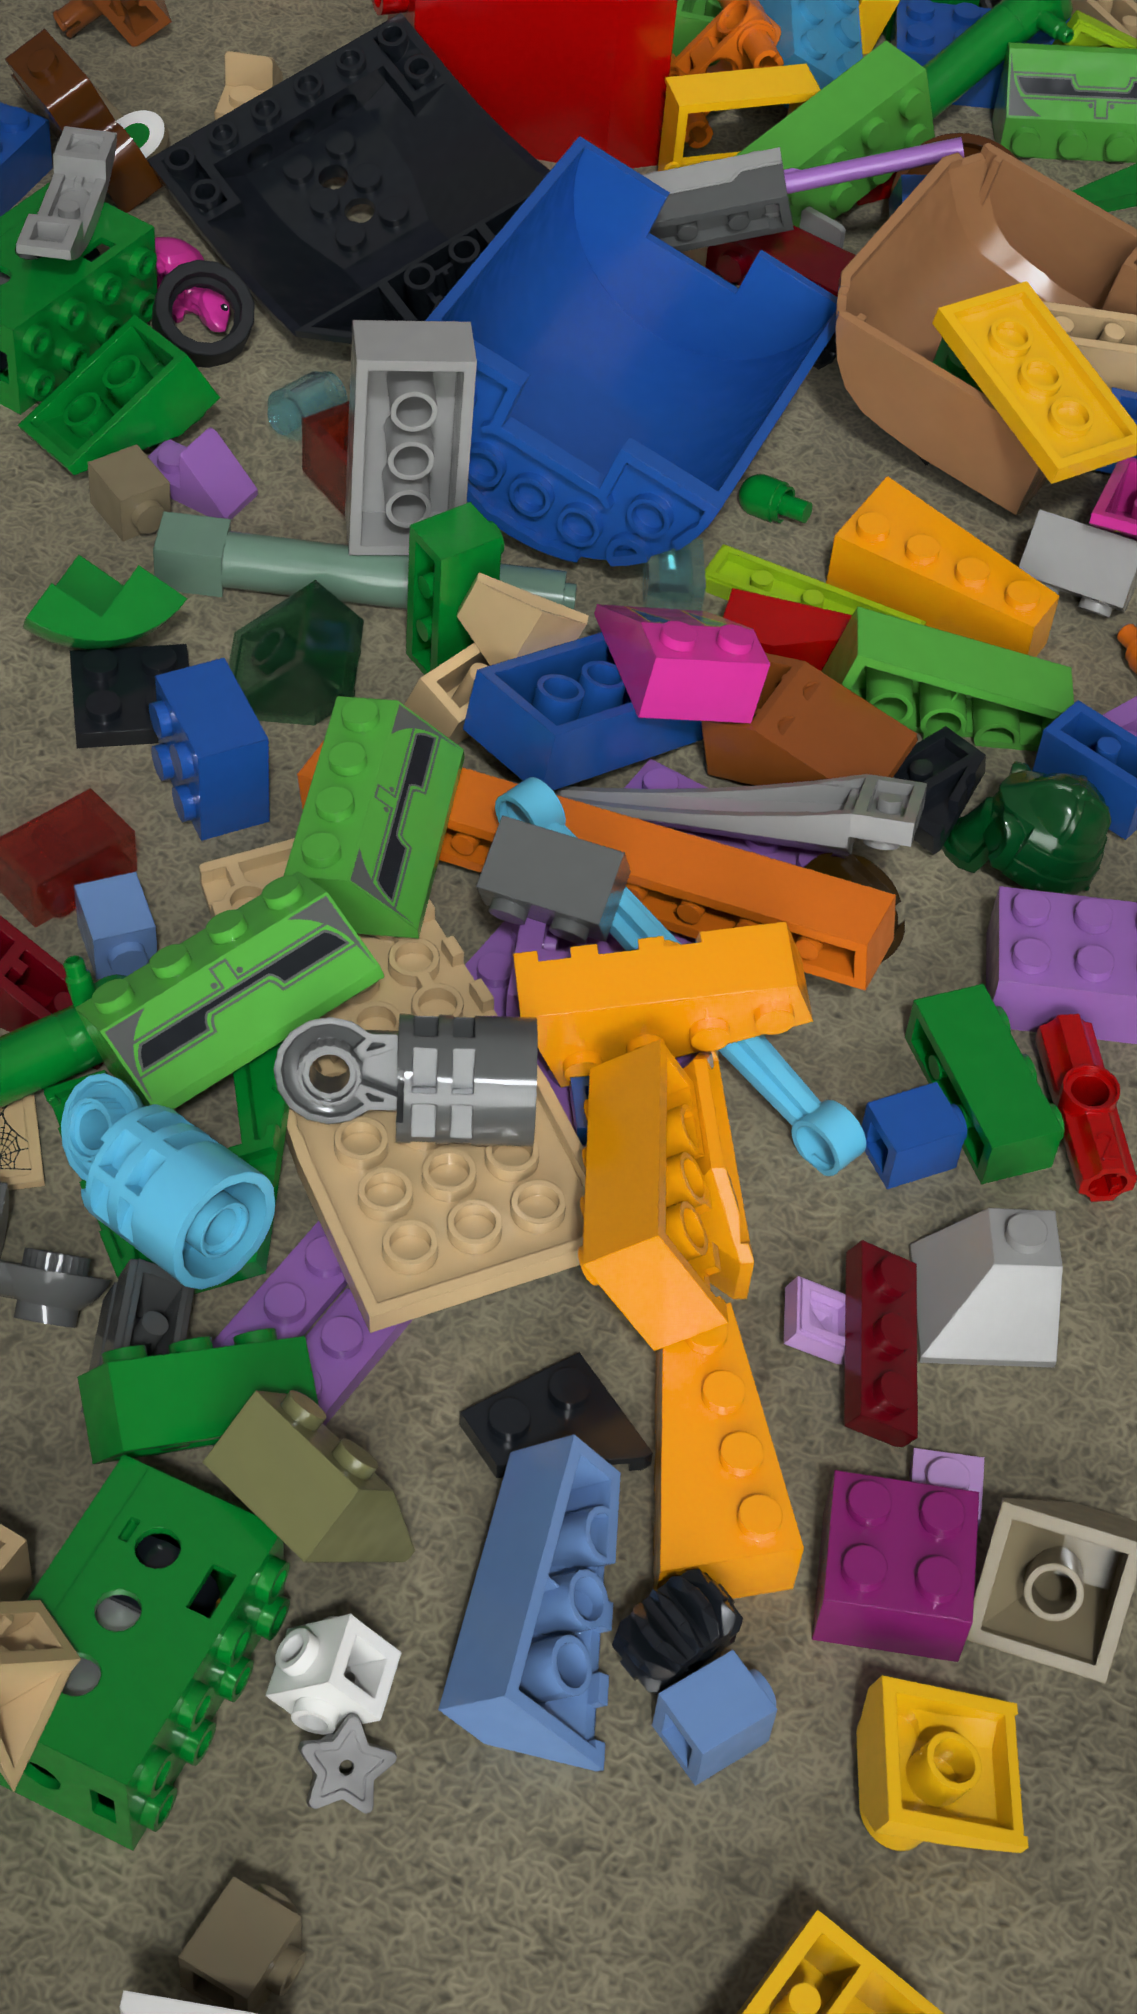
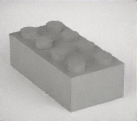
M352 321L345 503L349 555H409V531L411 524L467 503L477 368L471 322Z

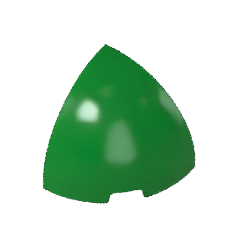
M78 554L57 585L53 583L49 585L27 615L23 628L42 639L62 646L80 649L117 647L145 637L161 627L176 614L188 598L140 565L137 566L125 585H123Z

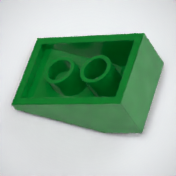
M134 314L23 419L18 426L72 475L87 471L88 462L136 444L143 450L182 435L191 425L200 421L206 411L220 397L186 353Z

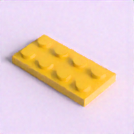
M1027 281L938 308L932 324L1051 484L1137 456V424Z

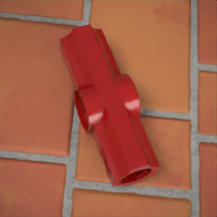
M1080 1014L1057 1015L1054 1020L1039 1026L1035 1041L1052 1101L1060 1110L1064 1121L1065 1132L1062 1140L1065 1144L1078 1193L1088 1196L1091 1202L1113 1201L1120 1194L1133 1190L1137 1180V1174L1116 1107L1120 1097V1084L1116 1077L1104 1067L1092 1023L1085 1022L1081 1019Z

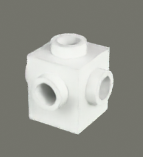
M352 1614L339 1617L330 1616L322 1621L288 1628L285 1638L277 1649L275 1656L276 1665L265 1696L289 1712L291 1720L295 1725L315 1734L327 1735L333 1733L351 1713L358 1715L361 1724L380 1721L402 1652Z

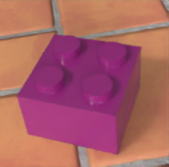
M835 1470L823 1511L812 1640L958 1662L973 1623L979 1492Z

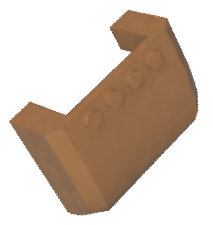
M991 143L983 145L980 153L965 158L959 153L942 157L842 270L839 277L836 311V356L844 386L862 413L927 462L1011 513L1018 515L1026 508L1047 478L986 395L932 363L942 336L932 324L939 307L1025 281L1030 284L1044 302L1137 315V229Z

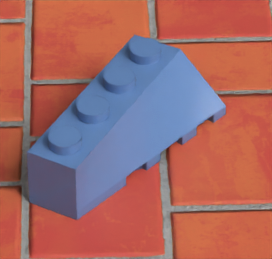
M575 1434L510 1452L438 1710L484 1744L593 1771H603L605 1742L595 1740L596 1708L608 1706L609 1675L598 1672L601 1633L612 1631L613 1602L608 1601L607 1591L604 1586V1567L616 1563L621 1473Z

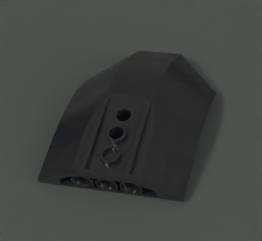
M402 13L147 159L156 176L224 264L243 279L248 285L251 295L274 320L296 337L352 344L353 320L425 321L551 171L515 141L476 102ZM334 177L347 180L345 185L338 189L323 187L327 180ZM366 204L371 206L375 212L366 222L350 221L346 215L353 206Z

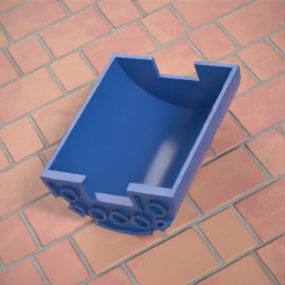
M580 136L425 321L471 322L477 368L467 502H471L488 521H493L500 530L509 536L550 556L575 563L581 557L607 560L611 567L631 566L647 563L651 556L672 549L676 551L682 549L696 539L711 524L835 333L838 297L763 250H760L740 287L737 288L650 233L670 192Z

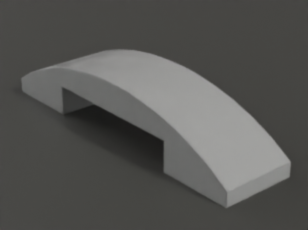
M64 126L53 153V177L38 213L28 214L16 243V252L18 254L75 260L81 256L93 236L103 208L115 157L117 133Z

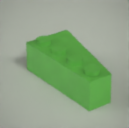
M858 606L821 671L916 733H922V740L947 726L961 737L974 738L975 746L1038 752L1043 730L1074 704L1072 667Z

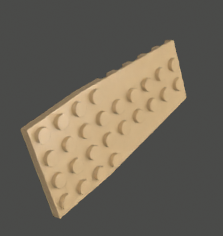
M295 838L200 864V885L211 918L224 911L238 909L262 894V890L267 884L283 877ZM429 899L419 939L358 934L380 965L385 977L318 1019L334 1017L352 1021L364 1030L399 1031L400 1013L415 1014V1016H439V1014L454 1015V1017L498 1015L494 1010L493 995L481 978L474 980L464 964V951L453 935L446 937L435 920V907ZM330 1054L323 1055L313 1062L318 1072L329 1077L340 1076L349 1068L343 1059ZM538 1064L533 1147L471 1145V1143H396L397 1111L368 1110L351 1121L325 1124L307 1120L289 1108L286 1140L297 1173L370 1333L580 1265L578 1249L583 1245L584 1218L581 1212L580 1199L585 1194L586 1169L582 1158L583 1146Z

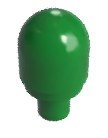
M756 474L747 478L742 483L738 493L740 506L747 514L769 523L772 521L781 523L784 519H778V514L806 523L812 513V503L795 497L794 488L789 486L787 482L765 474Z

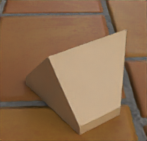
M480 572L468 590L457 613L458 619L489 665L577 640L586 627L589 615Z
M41 1600L0 1601V1772L13 1792H15L72 1670L81 1660Z

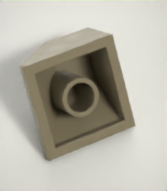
M1002 1498L975 1591L973 1623L966 1641L1106 1684L1137 1580V1521L1075 1502Z

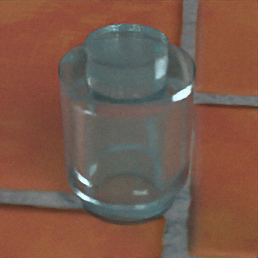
M309 372L270 394L268 398V420L278 434L286 435L293 441H299L340 417L348 402L346 389L341 380L332 372Z

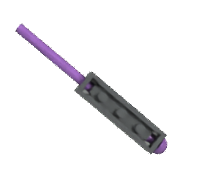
M957 137L802 170L795 168L784 170L781 150L778 147L713 161H703L664 171L649 172L643 176L670 192L650 233L676 250L683 252L794 230L788 194L936 164L942 157L954 153H959L965 158L962 138Z

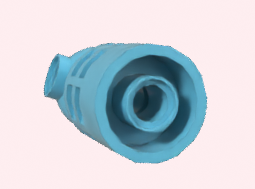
M106 1073L89 1075L74 1087L65 1102L62 1115V1146L69 1165L81 1179L86 1181V1188L81 1189V1196L88 1212L185 1287L202 1290L221 1284L240 1271L258 1251L273 1220L275 1196L274 1187L270 1180L225 1146L216 1142L200 1128L191 1124L172 1108L157 1104L144 1106L141 1098L121 1079Z

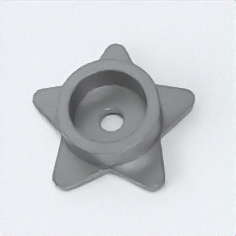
M355 1713L349 1714L337 1731L327 1734L321 1740L302 1741L298 1746L300 1754L311 1767L313 1774L306 1803L309 1807L318 1809L343 1799L365 1814L370 1813L374 1807V1780L396 1762V1752L393 1749L368 1743L358 1715ZM350 1760L353 1764L352 1770L346 1774L339 1771L341 1762Z

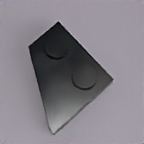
M947 726L915 744L893 777L927 783L925 804L914 840L933 855L942 849L984 776L986 766V754Z
M580 1352L460 1412V1427L496 1478L504 1477L510 1452L573 1434L611 1465L628 1464L629 1471L643 1470L651 1466L653 1452Z

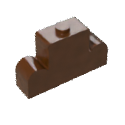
M45 28L5 58L6 63L13 72L11 74L13 81L33 111L38 116L49 119L50 130L58 140L64 126L117 133L115 157L106 196L118 209L126 213L130 212L163 186L134 140L115 121L89 78Z

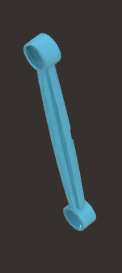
M529 777L496 799L495 812L499 823L503 815L577 838L565 826L566 817L560 800L554 791L538 778ZM625 886L609 931L626 951H631L638 948V939L663 936L664 940H671L682 945ZM764 1035L729 1043L718 1050L792 1125V1139L797 1151L823 1175L834 1176L865 1151L866 1137L856 1117L846 1107L836 1101L824 1100L821 1102Z

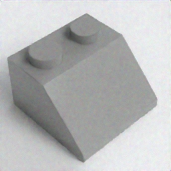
M1039 509L1019 568L1058 595L1061 591L1081 598L1078 608L1109 618L1112 609L1125 613L1137 587V541Z

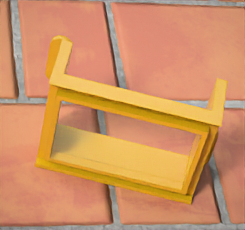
M807 63L665 77L667 89L658 171L737 155L741 151L683 157L688 114L789 104V115L821 90Z

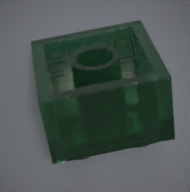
M317 580L306 585L234 632L229 667L259 721L314 726L332 715L337 696H355V681L358 660L361 655L360 646L364 620Z

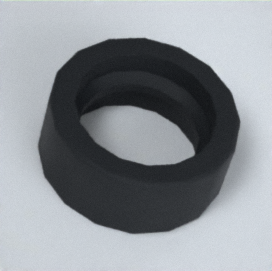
M194 260L178 265L163 278L153 303L152 328L186 353L196 367L211 368L230 362L242 352L254 324L255 303L248 285L234 270L215 261ZM200 287L209 288L223 295L234 311V324L230 333L222 340L213 343L197 342L183 335L175 326L172 318V306L180 293L190 288Z

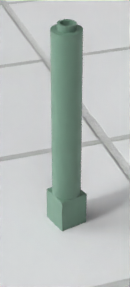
M163 512L153 548L154 576L177 592L223 597L224 589L230 588L407 610L409 555H349L348 545L231 531V519ZM501 563L500 581L571 609L575 608L577 584L566 583L567 571Z

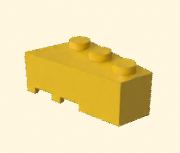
M819 1910L792 1936L737 2012V2014H944Z

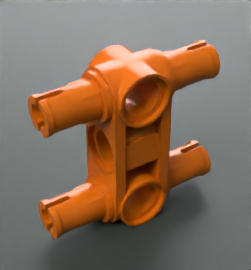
M717 0L722 11L677 57L675 54H672L669 77L783 66V58L776 48L781 36V28L766 14L758 0ZM720 60L717 64L708 67L714 61ZM710 112L688 114L685 142H688L690 147L702 148L712 139L713 130L706 118Z

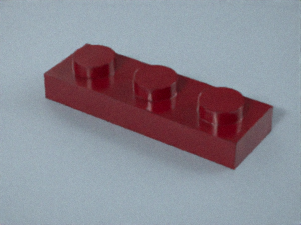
M861 1240L846 1252L844 1426L894 1447L904 1448L918 1438L917 1264Z

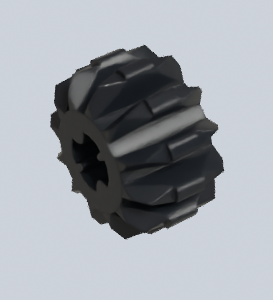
M700 1569L687 1570L681 1576H672L657 1590L652 1589L650 1595L645 1600L633 1606V1612L619 1623L612 1647L622 1659L620 1663L634 1681L638 1680L648 1692H654L658 1695L663 1690L720 1658L724 1649L735 1642L736 1635L740 1631L743 1617L733 1605L735 1601L721 1584H717L707 1573H703Z

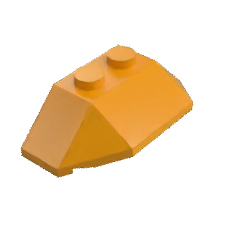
M717 1050L710 1052L700 1051L683 1069L694 1082L704 1156L695 1159L701 1169L706 1185L709 1187L712 1211L704 1213L700 1217L706 1231L707 1241H712L718 1246L721 1271L710 1275L709 1280L713 1286L732 1299H747L754 1267V1257L749 1239L719 1066V1056Z

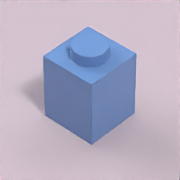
M132 872L74 885L77 924L96 980L115 974L128 976L148 964L150 958L157 952L156 926L137 873Z
M731 1650L660 1692L652 1726L696 1786L767 1743L770 1739L778 1709L776 1708L774 1692L766 1678L756 1669L748 1670L735 1651Z

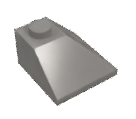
M987 1208L910 1244V1261L917 1264V1345L919 1363L1055 1368L1057 1362L1063 1269L1055 1211Z

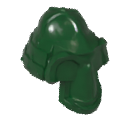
M1015 761L1012 764L1009 776L1000 784L999 791L994 796L987 797L970 813L958 819L942 850L945 856L962 870L975 873L989 860L992 867L1000 870L1003 875L1024 888L1076 895L1090 889V884L1100 869L1108 838L1106 834L1112 821L1109 807L1106 805L1104 797L1095 785L1088 781L1086 776L1031 771L1028 764Z

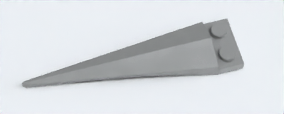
M862 774L815 781L719 788L633 789L565 786L554 790V793L558 796L664 827L826 853L833 852L832 854L848 856L852 854L855 838L863 839L867 846L880 850H894L899 848L900 845L911 847L924 808L927 783Z

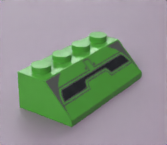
M1008 42L992 118L995 142L1004 146L1016 157L1137 163V49Z
M337 696L284 876H292L299 871L326 890L357 934L419 939L465 759L464 749L398 700Z
M298 871L292 876H283L273 880L264 887L262 894L238 909L227 910L214 916L207 923L205 929L184 942L160 949L150 958L148 964L125 978L114 979L104 983L95 990L92 998L75 1009L107 1070L114 1077L125 1081L141 1098L144 1106L157 1104L174 1110L285 1040L292 1030L309 1020L322 1017L385 976L376 959L328 892Z

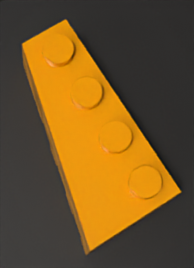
M889 476L881 482L836 533L826 580L827 584L924 620L928 627L1033 657H1037L1047 644L1059 600V595Z
M786 922L701 931L696 938V943L682 945L671 940H664L663 936L638 939V948L636 950L598 954L597 944L570 947L571 958L538 961L537 951L513 954L520 1017L537 1018L538 1049L561 1088L570 1085V1077L589 1076L590 1068L659 1039L663 1041L676 1058L699 1051H716L729 1043L764 1034H781L794 1026L813 1022L802 958Z
M659 1039L590 1068L589 1098L584 1102V1111L588 1121L587 1146H584L582 1149V1158L586 1169L585 1194L580 1199L581 1212L584 1218L583 1245L578 1249L579 1263L586 1279L592 1285H599L653 1351L729 1324L726 1301L720 1296L716 1297L710 1287L709 1276L720 1272L721 1266L718 1246L712 1241H707L706 1231L700 1215L712 1211L709 1187L706 1185L701 1169L695 1159L704 1156L694 1082L663 1041Z
M730 1302L726 1303L729 1324L656 1351L655 1516L653 1529V1589L656 1590L663 1586L672 1576H681L687 1570L700 1569L703 1573H707L713 1581L721 1584L733 1599L789 1590L794 1588L804 1550L803 1542Z

